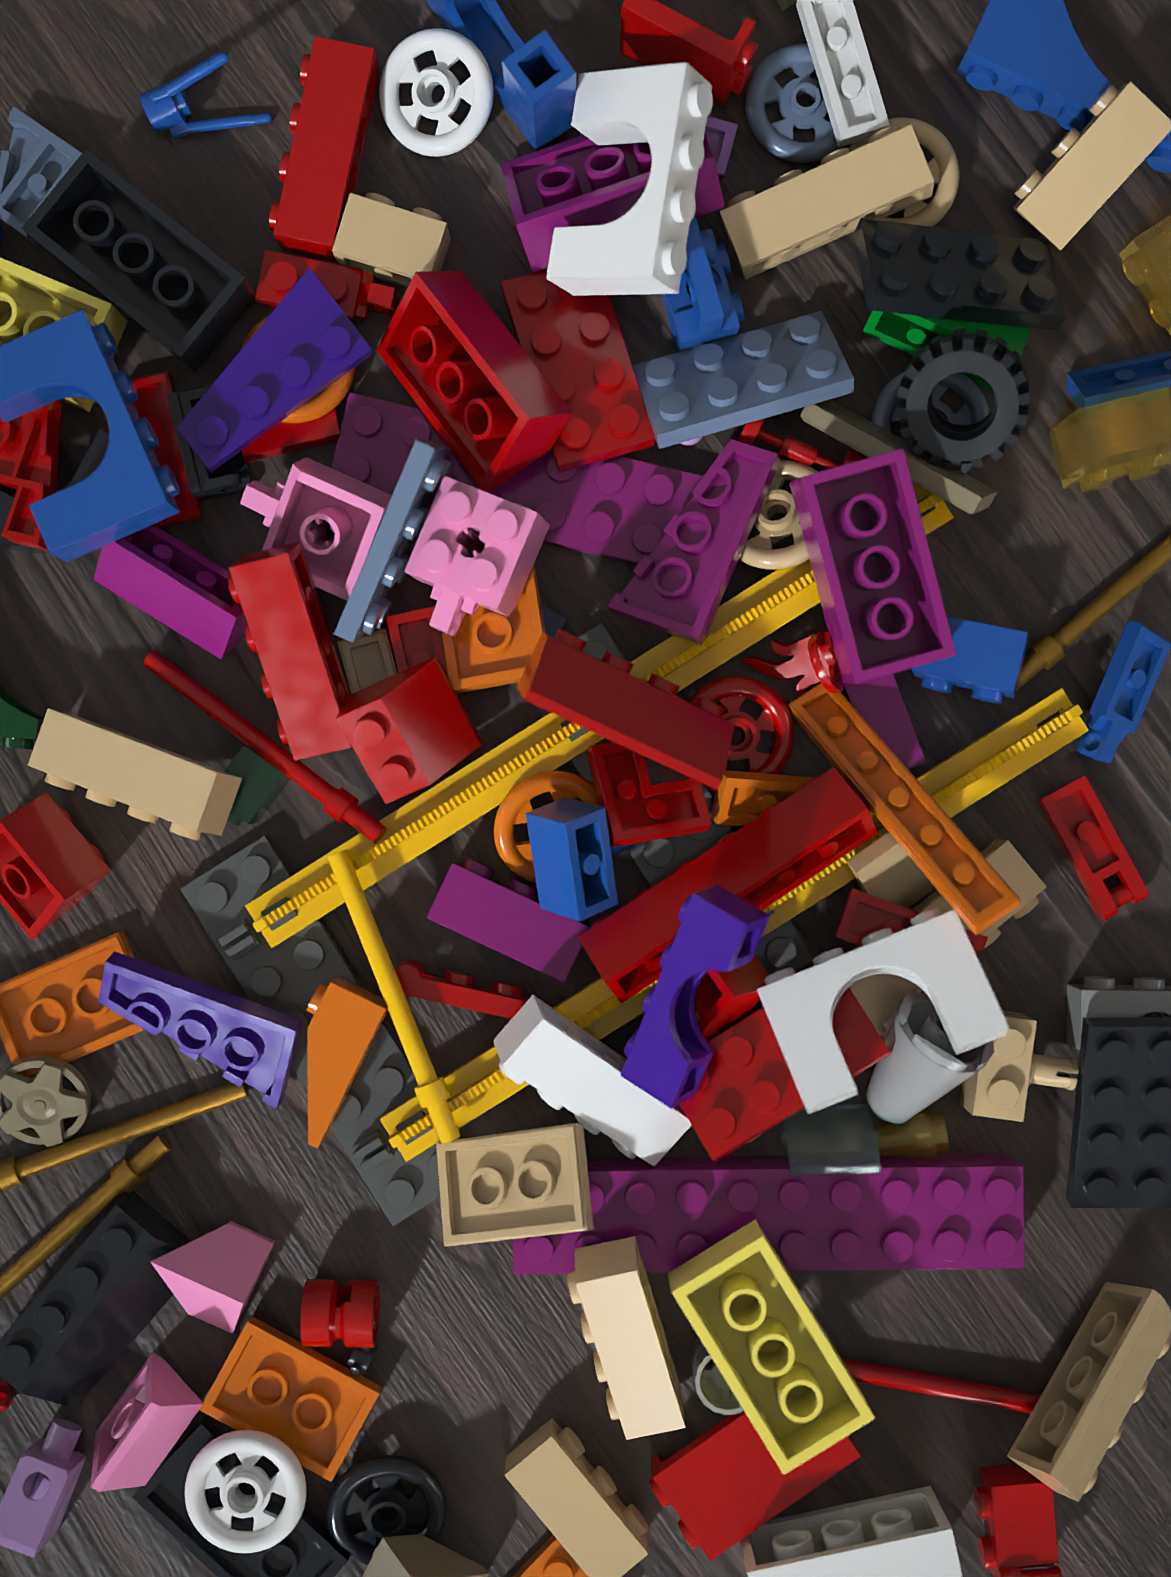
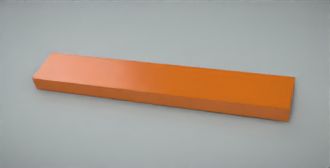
M819 683L788 704L791 716L975 935H978L1020 905V898L841 691L835 694L830 693Z

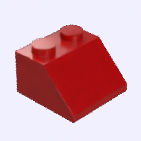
M436 656L348 695L336 717L337 722L385 804L431 785L482 745L478 732Z
M48 793L41 795L0 819V902L27 935L34 940L92 893L111 871L105 864L101 852L94 845L86 841L73 825L68 812L63 807L57 805Z

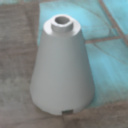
M917 988L910 989L900 1001L885 1039V1044L891 1054L876 1063L866 1090V1099L872 1112L884 1121L897 1124L908 1121L983 1069L994 1053L993 1040L956 1055L932 1001L926 993H916Z

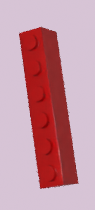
M833 767L821 776L808 780L800 790L779 804L767 807L758 818L737 832H732L722 837L717 845L696 859L680 865L672 875L654 887L639 892L627 905L610 916L597 920L589 930L577 938L604 982L622 1004L659 979L663 969L660 966L661 956L666 947L676 937L681 924L678 920L680 908L691 894L718 885L763 910L878 834L866 805L836 768Z

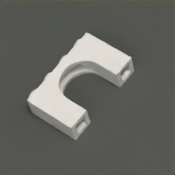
M687 62L579 73L571 125L598 146L648 142L652 154V167L648 184L641 198L621 218L611 223L597 226L554 227L546 279L573 296L678 294L681 274L684 272L687 264L686 243L689 225L695 214L694 194L698 169L702 166L704 160L703 139L706 120L713 104L712 85Z
M939 908L926 911L910 920L912 924L910 928L895 934L892 933L890 928L879 930L861 940L863 947L844 954L842 948L833 949L813 959L815 966L795 974L793 968H787L773 973L764 979L766 986L757 989L808 1114L857 1095L856 1086L835 1039L832 1022L836 1005L843 993L852 984L865 977L877 974H891L906 978L918 985L932 1001L956 1055L1007 1034L1009 1026L955 910L942 914Z

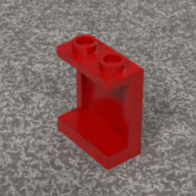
M624 0L621 9L619 52L644 66L687 62L712 85L713 103L723 108L732 92L737 95L741 94L751 75L753 66L750 64L758 48V44L752 41L756 21L746 17L736 37L733 40H728L663 5L662 0Z

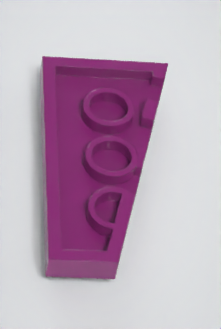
M731 439L692 491L694 496L680 515L675 514L663 530L665 535L649 557L644 555L633 570L634 577L621 594L617 592L607 605L610 612L702 645L781 462L778 454Z

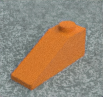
M340 977L333 979L328 987L320 984L307 1008V1012L314 1015L307 1028L308 1144L315 1148H318L326 1138L388 1012L383 998Z

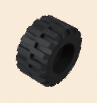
M965 328L953 330V335L946 337L942 333L932 338L928 346H922L914 354L913 360L910 364L908 363L903 373L897 393L898 402L896 405V418L901 420L900 432L904 440L910 438L913 442L911 449L918 456L923 452L929 455L928 463L939 467L941 461L951 463L950 470L961 471L962 464L972 463L973 469L984 467L985 459L992 457L996 461L1005 454V448L1009 444L1014 446L1020 438L1022 426H1026L1030 404L1027 369L1024 370L1022 358L1017 351L1012 352L1007 347V341L999 336L996 340L988 337V331L976 329V334L965 333ZM960 372L973 373L982 377L991 385L995 394V403L992 411L984 419L970 425H956L944 420L936 412L932 404L933 390L939 381L951 374Z

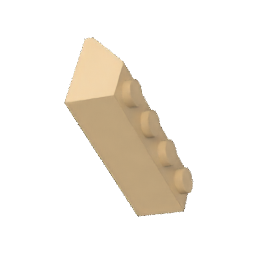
M1105 1282L1010 1449L1007 1457L1055 1492L1079 1502L1082 1494L1087 1493L1093 1487L1098 1477L1097 1467L1107 1449L1111 1448L1119 1440L1123 1432L1122 1422L1131 1405L1143 1396L1148 1385L1147 1376L1156 1360L1168 1351L1171 1345V1309L1161 1294L1150 1288Z

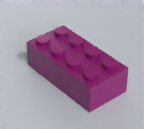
M904 449L803 476L789 483L842 683L857 684L956 656Z

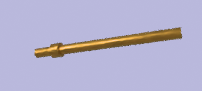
M1171 534L1051 636L1044 634L1029 647L1030 654L1024 658L1017 690L1043 668L1049 670L1065 657L1064 650L1171 560Z
M230 1082L27 1157L20 1158L15 1155L1 1160L0 1188L3 1191L25 1184L27 1177L249 1097L247 1083L243 1082L241 1087H238Z
M159 1134L133 1158L126 1156L110 1171L111 1177L3 1271L0 1274V1301L124 1191L131 1193L146 1179V1172L173 1149L170 1141L164 1135Z

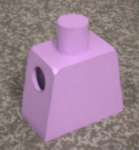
M53 1419L46 1438L39 1439L21 1456L0 1503L1 1546L34 1558L58 1532L86 1459L84 1454L74 1451L82 1431V1427L65 1419Z

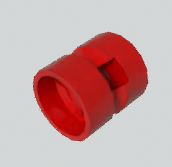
M307 1278L303 1289L300 1316L302 1346L332 1347L337 1339H342L346 1347L375 1348L380 1318L379 1281L350 1279L345 1287H340L336 1279Z

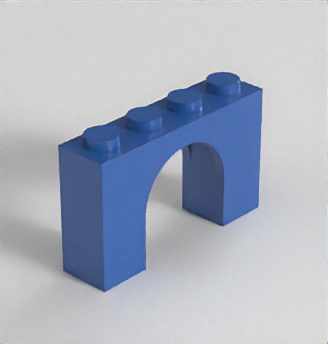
M425 0L446 29L464 35L481 51L491 71L494 95L535 151L541 150L573 127L571 122L576 97V72L545 30L524 44L505 17L497 0Z
M80 310L0 346V419L9 422L56 400L80 397L99 403L108 420L110 433L108 449L103 461L95 472L85 480L29 505L50 554L65 562L72 561L180 513L173 497L180 494L176 479L166 464L163 466L159 465L153 451L154 448L160 446L158 438L146 417L139 419L132 403L139 399L137 390L125 370L118 371L112 355L118 352L115 340L104 322L97 325L84 310Z

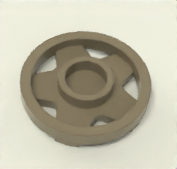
M29 1056L11 1064L0 1076V1127L7 1135L11 1134L24 1142L46 1145L48 1147L63 1143L64 1140L73 1136L84 1124L91 1105L90 1089L82 1074L68 1062L52 1056ZM30 1068H40L33 1078L18 1073ZM63 1075L73 1083L78 1092L67 1090L63 1087ZM3 1094L12 1102L8 1109L5 1107ZM78 1116L69 1126L64 1128L63 1118Z

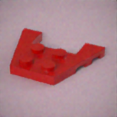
M60 399L9 422L0 419V486L17 490L1 536L13 543L45 551L49 550L29 505L56 493L62 405Z

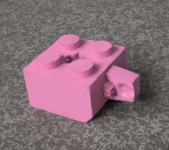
M305 457L292 465L286 483L279 481L275 488L256 480L248 483L240 504L265 516L263 524L270 529L262 551L301 541L315 587L348 601L392 495ZM324 520L331 525L330 529L335 533L333 537L327 535L328 526L321 523Z
M444 476L404 571L413 578L433 586L430 597L437 600V604L429 625L444 633L455 636L465 614L474 615L479 605L509 617L516 608L550 525L538 512ZM481 540L485 543L482 553L479 554L476 551H473V554L471 553V549L476 542L480 544Z

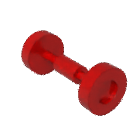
M764 419L745 424L738 439L739 442L753 445L757 437L781 448L779 454L810 467L814 463L827 470L863 460L864 457L862 453L850 447L842 463H836L819 455V449L789 435L784 439L762 429L761 425Z

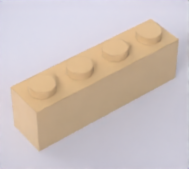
M912 124L898 130L897 126L884 128L872 135L867 145L851 152L849 148L838 149L825 156L821 160V165L805 173H802L800 169L790 171L774 181V187L759 194H755L754 191H747L732 198L727 203L728 208L721 210L720 215L744 279L751 278L854 232L861 218L881 220L932 197L935 181Z
M50 708L47 709L28 762V766L46 772L44 781L51 785L74 791L75 786L79 785L88 789L85 798L111 807H115L117 801L129 805L128 815L150 823H157L160 817L172 822L169 831L193 840H199L202 833L222 836L242 780L241 777L80 716Z
M633 1236L575 1249V1271L568 1272L567 1275L569 1292L573 1304L581 1303L584 1312H581L584 1339L587 1344L595 1343L597 1349L593 1354L594 1365L599 1382L607 1381L609 1386L606 1389V1399L611 1419H620L626 1440L686 1428L683 1390L636 1237Z

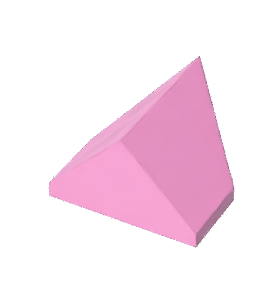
M230 1221L150 1262L187 1314L233 1334L275 1240Z

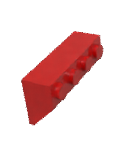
M461 270L415 272L376 350L478 487L487 493L492 492L550 451L573 412Z
M559 629L555 637L542 632L516 687L524 700L718 790L723 779L735 727L734 724L722 717L726 708L697 695L693 704L676 695L680 686L652 673L648 682L630 674L634 664L606 651L602 660L586 653L583 650L587 642L564 630Z

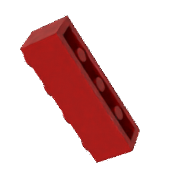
M315 36L311 54H304L300 69V83L304 86L301 103H294L290 116V132L294 134L291 152L285 151L280 163L279 178L280 182L284 183L280 201L274 200L269 216V229L273 232L283 251L337 262L332 249L349 194H355L381 71L375 48Z
M301 541L243 555L229 567L228 586L232 598L237 604L241 603L247 620L245 624L246 640L250 649L253 652H257L263 667L261 673L263 690L269 699L274 700L279 714L277 728L282 743L290 747L294 761L352 748L336 720L350 692Z

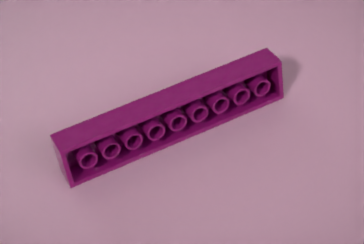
M1008 1153L724 1156L716 1162L712 1161L711 1157H662L655 1166H652L642 1158H587L594 1230L513 1239V1275L568 1274V1272L575 1271V1249L633 1236L636 1237L646 1273H669L755 1219L787 1271L1024 1269L1023 1165Z

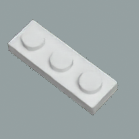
M797 0L796 7L838 148L867 140L878 131L890 127L853 0Z

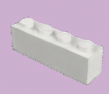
M534 995L529 998L493 1040L500 1058L498 1065L509 1079L520 1085L526 1081L537 1089L541 1098L551 1107L557 1110L565 1107L573 1112L578 1122L583 1124L586 1130L594 1135H598L600 1131L612 1138V1142L618 1150L630 1159H635L636 1156H639L652 1166H655L691 1126L680 1104L670 1109L620 1076L627 1059Z

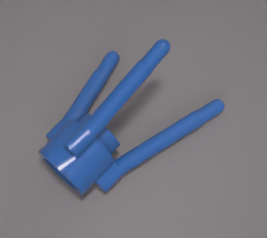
M226 52L215 53L172 81L140 94L142 106L154 130L159 134L169 129L175 140L190 133L271 123L273 116L271 113H259L186 122L185 116L193 112L184 89L227 63L229 55Z

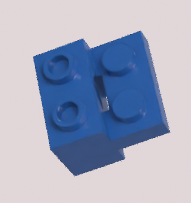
M693 217L689 225L686 243L687 264L684 272L681 274L678 294H661L677 352L736 336L740 327L739 322L745 320L740 295L737 291L730 293L725 275L731 273L726 247L723 243L716 245L712 229L700 232L696 217ZM688 287H689V291H690V295H691V296H689V294H688V292H687V290H686Z

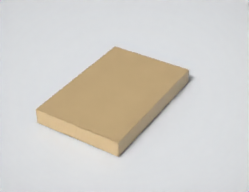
M573 1123L456 1139L446 1144L436 1142L444 1247L594 1230L583 1124Z

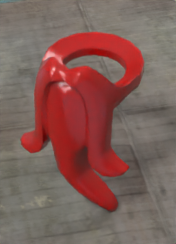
M828 629L815 632L789 644L772 639L771 647L774 652L782 656H792L788 659L777 662L756 656H749L743 659L744 664L750 665L760 672L779 680L803 675L796 687L799 697L806 692L808 686L817 682H821L823 687L833 694L844 689V683L841 681Z

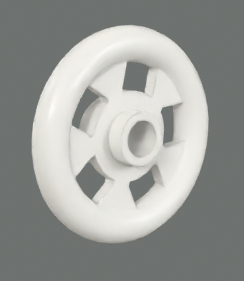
M425 29L405 38L388 57L380 78V107L388 128L400 143L421 155L446 156L467 147L479 136L485 127L493 104V80L485 57L471 40L449 29ZM433 50L437 65L427 67L419 72L415 58L427 51ZM459 59L466 65L471 75L462 85H460L457 77L450 71V67ZM400 83H413L412 106H400ZM437 85H442L445 91L444 97L440 102L434 103L432 91ZM464 99L471 105V108L465 120L459 125L451 119V115L458 108L460 100ZM422 115L439 121L435 135H427L417 130Z
M257 1430L232 1431L209 1442L194 1458L185 1482L186 1508L195 1528L213 1545L235 1553L260 1552L281 1542L299 1522L306 1503L305 1474L294 1452L278 1438ZM236 1453L242 1464L232 1468L225 1474L218 1461L229 1454ZM262 1456L271 1460L279 1469L272 1478H269L263 1469L255 1465ZM243 1482L251 1484L255 1488V1493L252 1495L243 1494L239 1489V1484ZM219 1487L223 1506L210 1509L207 1504L205 1489ZM272 1492L286 1498L279 1515L265 1510ZM232 1516L237 1518L253 1517V1531L232 1529Z

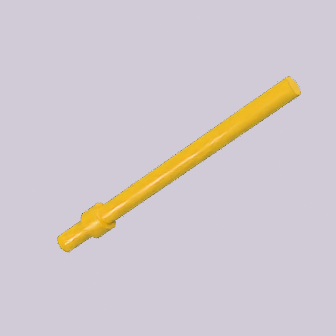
M346 849L330 855L328 860L418 1083L414 1090L422 1108H428L441 1144L454 1141L461 1135L446 1100L450 1097V1093L443 1076L437 1077L348 851Z

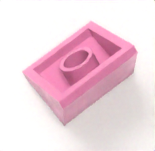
M152 1352L96 1431L91 1488L99 1492L146 1486L204 1404L173 1368L155 1352Z

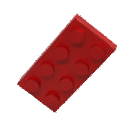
M548 269L502 281V295L518 344L573 412L551 448L558 473L654 446L655 436L610 296H573L546 279Z
M848 988L836 1005L832 1028L842 1056L853 1078L889 1056L891 1052L851 989ZM764 1007L707 1042L714 1053L697 1094L680 1103L681 1108L709 1156L715 1162L805 1107Z

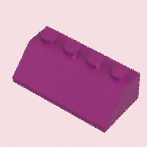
M705 133L703 139L704 160L702 166L698 169L694 194L696 205L694 217L696 218L725 207L714 157ZM585 135L500 164L515 224L532 272L548 268L554 227L604 225L616 221L634 207L645 191L650 178L652 154L648 142L598 146Z

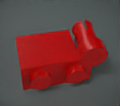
M1018 1464L979 1467L981 1486L974 1487V1503L978 1518L984 1519L985 1536L978 1537V1550L983 1569H990L993 1577H1063L1059 1566L1054 1565L1059 1563L1053 1489Z

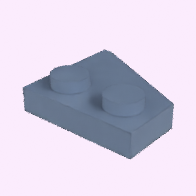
M13 107L8 117V122L14 127L9 151L2 150L0 155V221L36 245V242L22 227L82 153L19 109Z

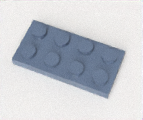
M822 310L632 365L659 449L854 393V377Z
M433 440L415 441L334 635L354 643L367 634L372 635L376 628L381 629L393 604V602L386 599L395 582L400 584L406 575L404 571L411 556L406 554L411 540L415 536L419 537L430 511V508L425 506L431 492L435 489L438 490L443 477H448L452 462L446 460L450 448Z

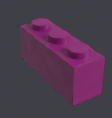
M150 525L102 547L94 581L221 660L245 637V624L247 620L241 603L237 604L231 596L228 586L230 572L155 525Z
M467 857L464 864L457 861L453 862L427 915V919L557 980L565 982L582 946L577 937L590 929V923L583 920L579 922L540 909L539 900L536 899L538 896L536 888L514 878L510 885L491 878L494 869L475 859Z

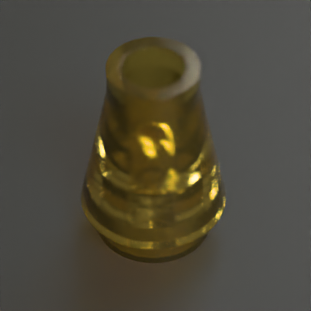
M928 1108L904 1123H890L874 1127L879 1157L902 1156L939 1159L938 1153L951 1152L943 1111L930 1113Z

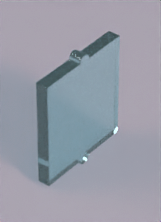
M868 1104L830 1105L810 1114L807 1113L804 1107L783 1120L784 1133L781 1135V1145L787 1148L790 1175L881 1172L877 1148L880 1134L873 1129Z

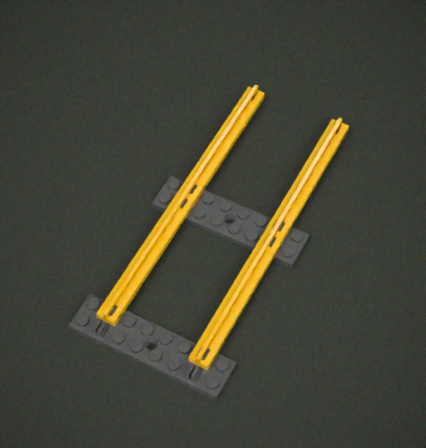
M915 483L913 484L917 502L924 498L923 501L918 503L920 515L931 509V512L921 517L925 535L930 534L954 518L943 501L944 499ZM808 559L793 567L777 569L720 605L702 645L673 635L630 662L634 664L630 674L647 682L652 673L680 686L679 692L821 602L810 560ZM602 623L578 637L587 642L583 650L586 653L602 660L607 651L624 659ZM1062 688L1056 689L921 774L916 779L951 818L1089 731L1079 716L1083 711L1078 704L1072 705ZM537 706L543 718L381 819L379 822L387 827L377 843L374 844L359 833L293 875L270 837L265 835L180 888L250 1001L303 1020L292 1068L307 1091V1028L314 1016L307 1012V1008L316 989L320 984L328 987L330 982L336 977H340L364 989L321 921V917L345 903L328 856L347 849L364 891L499 806L512 788L530 776L554 771L571 760L580 776L594 784L587 751L592 745L614 741ZM1059 711V715L1037 727V724ZM644 756L651 785L690 779V777ZM701 784L710 815L713 798L705 785ZM869 808V813L878 834L762 910L771 916L755 955L769 975L787 968H793L797 972L813 961V956L790 919L855 879L847 861L888 832ZM710 817L712 825L707 831L636 843L635 847L628 850V852L652 888L672 875L680 865L696 859L717 845L722 837L734 832L731 826L718 825ZM602 977L554 1006L553 1009L600 1040L643 1013L642 1005L649 991L656 986L658 980L621 1004ZM383 1020L332 1123L331 1129L391 1225L395 1226L440 1197L436 1142L441 1141L428 1108L421 1107L414 1090L418 1083L408 1058ZM495 1044L443 1077L450 1093V1097L446 1100L458 1129L529 1085L526 1081L521 1085L517 1084L502 1072L498 1065L500 1058Z

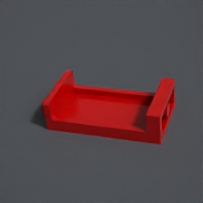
M742 1411L741 1413L729 1415L665 1461L660 1454L651 1459L652 1479L649 1480V1484L661 1505L665 1508L672 1505L681 1518L678 1521V1526L688 1544L693 1549L700 1546L709 1560L712 1561L861 1456L852 1435L849 1434L783 1475L745 1411Z

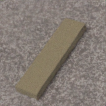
M831 399L804 407L800 415L804 422L869 458L904 449L911 481L970 515L989 508L998 492L961 471L950 470V465L941 461L939 467L928 463L930 456L924 452L918 456L911 449V443Z

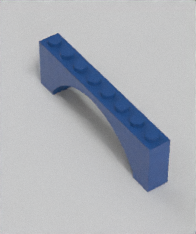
M989 0L956 71V74L966 78V81L974 88L983 91L993 90L1011 98L1013 104L1022 110L1039 111L1056 119L1057 123L1064 129L1070 131L1074 127L1078 132H1081L1094 117L1089 111L1090 107L1110 85H1113L1099 71L1085 51L1072 26L1064 0ZM1171 131L1144 159L1147 160V164L1151 168L1162 173H1171Z

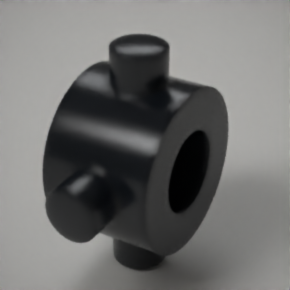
M378 1345L375 1348L354 1347L346 1364L351 1367V1373L355 1375L360 1372L365 1373Z

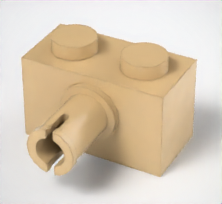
M1001 1010L1009 1030L1005 1036L994 1040V1053L986 1066L962 1082L959 1104L974 1116L1023 1122L1027 1092L1030 1084L1074 1090L1078 1079L1070 1078L1069 1074L1057 1072L1078 1074V1061L1072 1057L1063 1058L1034 1054L1033 1047L1037 1021L1022 1013Z

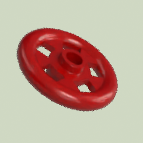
M729 676L709 682L691 696L688 701L693 704L697 695L712 702L719 700L726 708V712L723 713L722 717L741 728L742 738L738 743L730 744L727 761H739L748 758L749 772L778 775L781 773L793 749L794 726L786 703L775 690L753 678ZM745 697L763 706L755 720L749 714L739 711ZM761 730L775 733L770 754L756 751L760 742ZM705 785L707 789L712 790L714 792L716 791V789Z

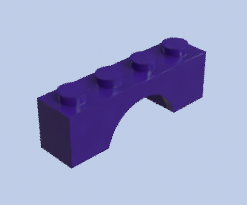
M718 885L695 892L684 901L678 914V920L681 924L676 937L666 947L660 959V966L663 969L658 982L644 999L642 1011L645 1015L639 1030L631 1036L625 1047L624 1054L627 1056V1060L621 1072V1077L670 1109L697 1094L714 1053L701 1034L696 1021L695 996L699 983L709 970L728 972L751 962L771 915Z

